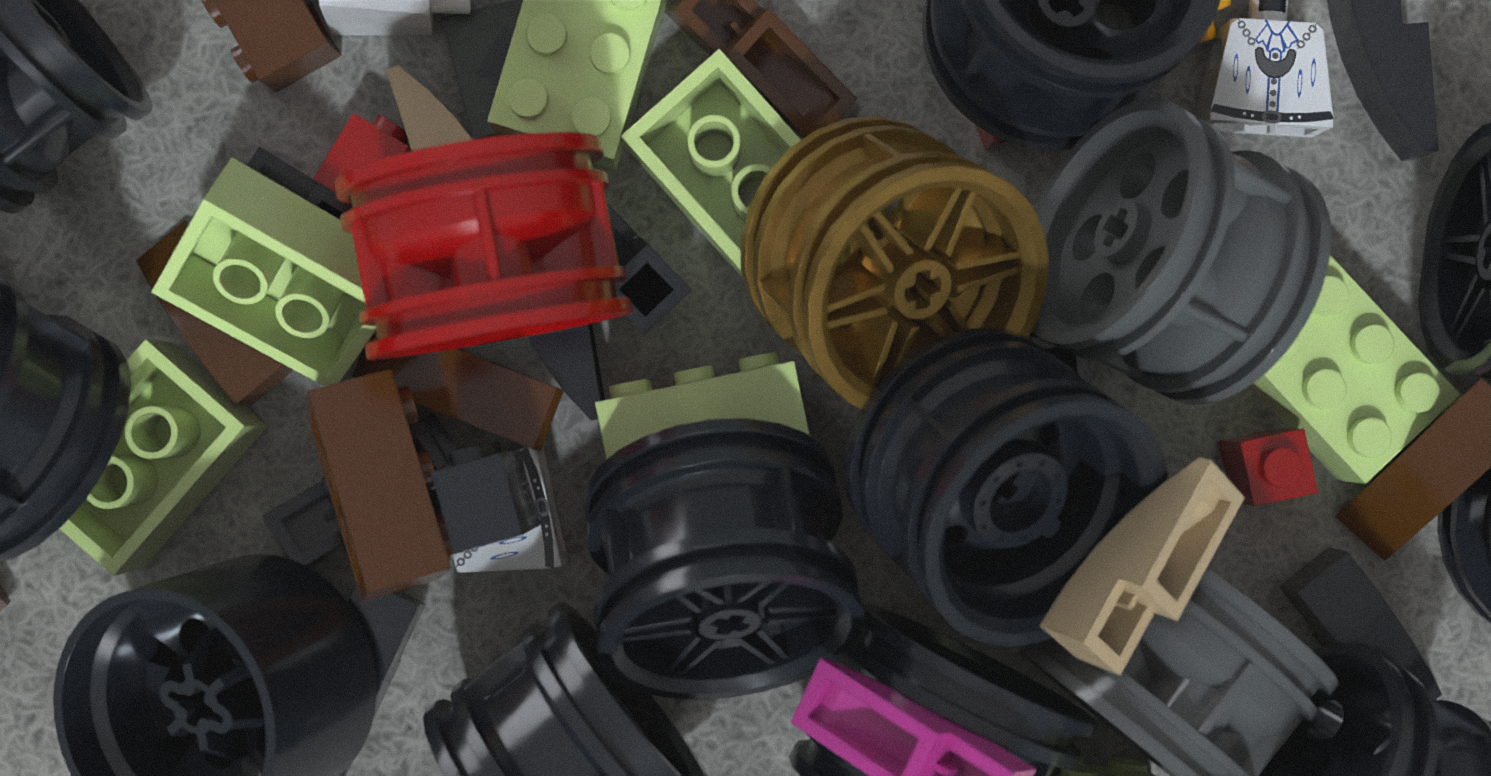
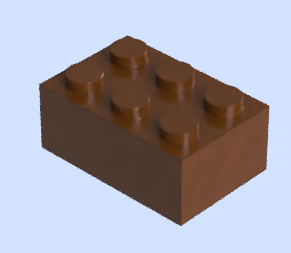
M388 369L308 390L307 418L361 602H367L440 579L451 568L449 560H451V555H454L444 517L443 515L435 516L430 500L432 497L431 490L436 489L431 472L435 471L427 449L416 452L411 437L413 436L412 425L418 424V417L408 385L396 387L392 370Z

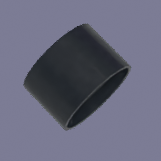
M269 554L244 555L121 592L105 599L92 608L73 629L59 659L53 694L56 734L71 776H259V772L261 776H339L354 761L368 737L376 705V673L372 652L364 629L348 602L334 586L314 570L294 560ZM177 653H178L180 656H182L184 659H183V660L177 659ZM231 658L242 660L243 663L234 665Z

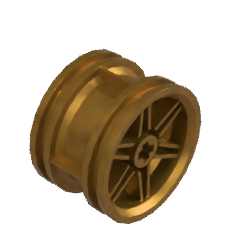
M880 116L848 118L809 134L788 149L765 175L749 205L741 235V271L748 297L762 319L784 341L803 355L810 367L831 388L850 404L860 409L863 408V405L888 373L911 353L940 337L974 328H1002L1029 337L1036 325L1046 296L1049 258L1045 232L1030 202L1013 184L975 162L957 155L946 144L902 120ZM900 199L897 207L888 206L895 200Z

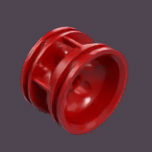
M540 132L488 137L433 146L386 157L358 166L339 175L334 180L336 197L342 202L352 203L353 209L342 214L341 223L342 229L345 232L352 233L366 305V309L359 312L360 324L375 326L377 334L376 341L365 344L367 360L400 358L485 345L580 327L632 314L631 298H617L615 284L627 279L625 267L618 265L605 190L610 186L609 177L606 172L593 169V164L604 156L601 138L593 134L580 132Z

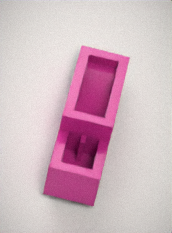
M820 658L790 722L868 776H1033L1036 768L990 740L942 717L897 690L828 658Z

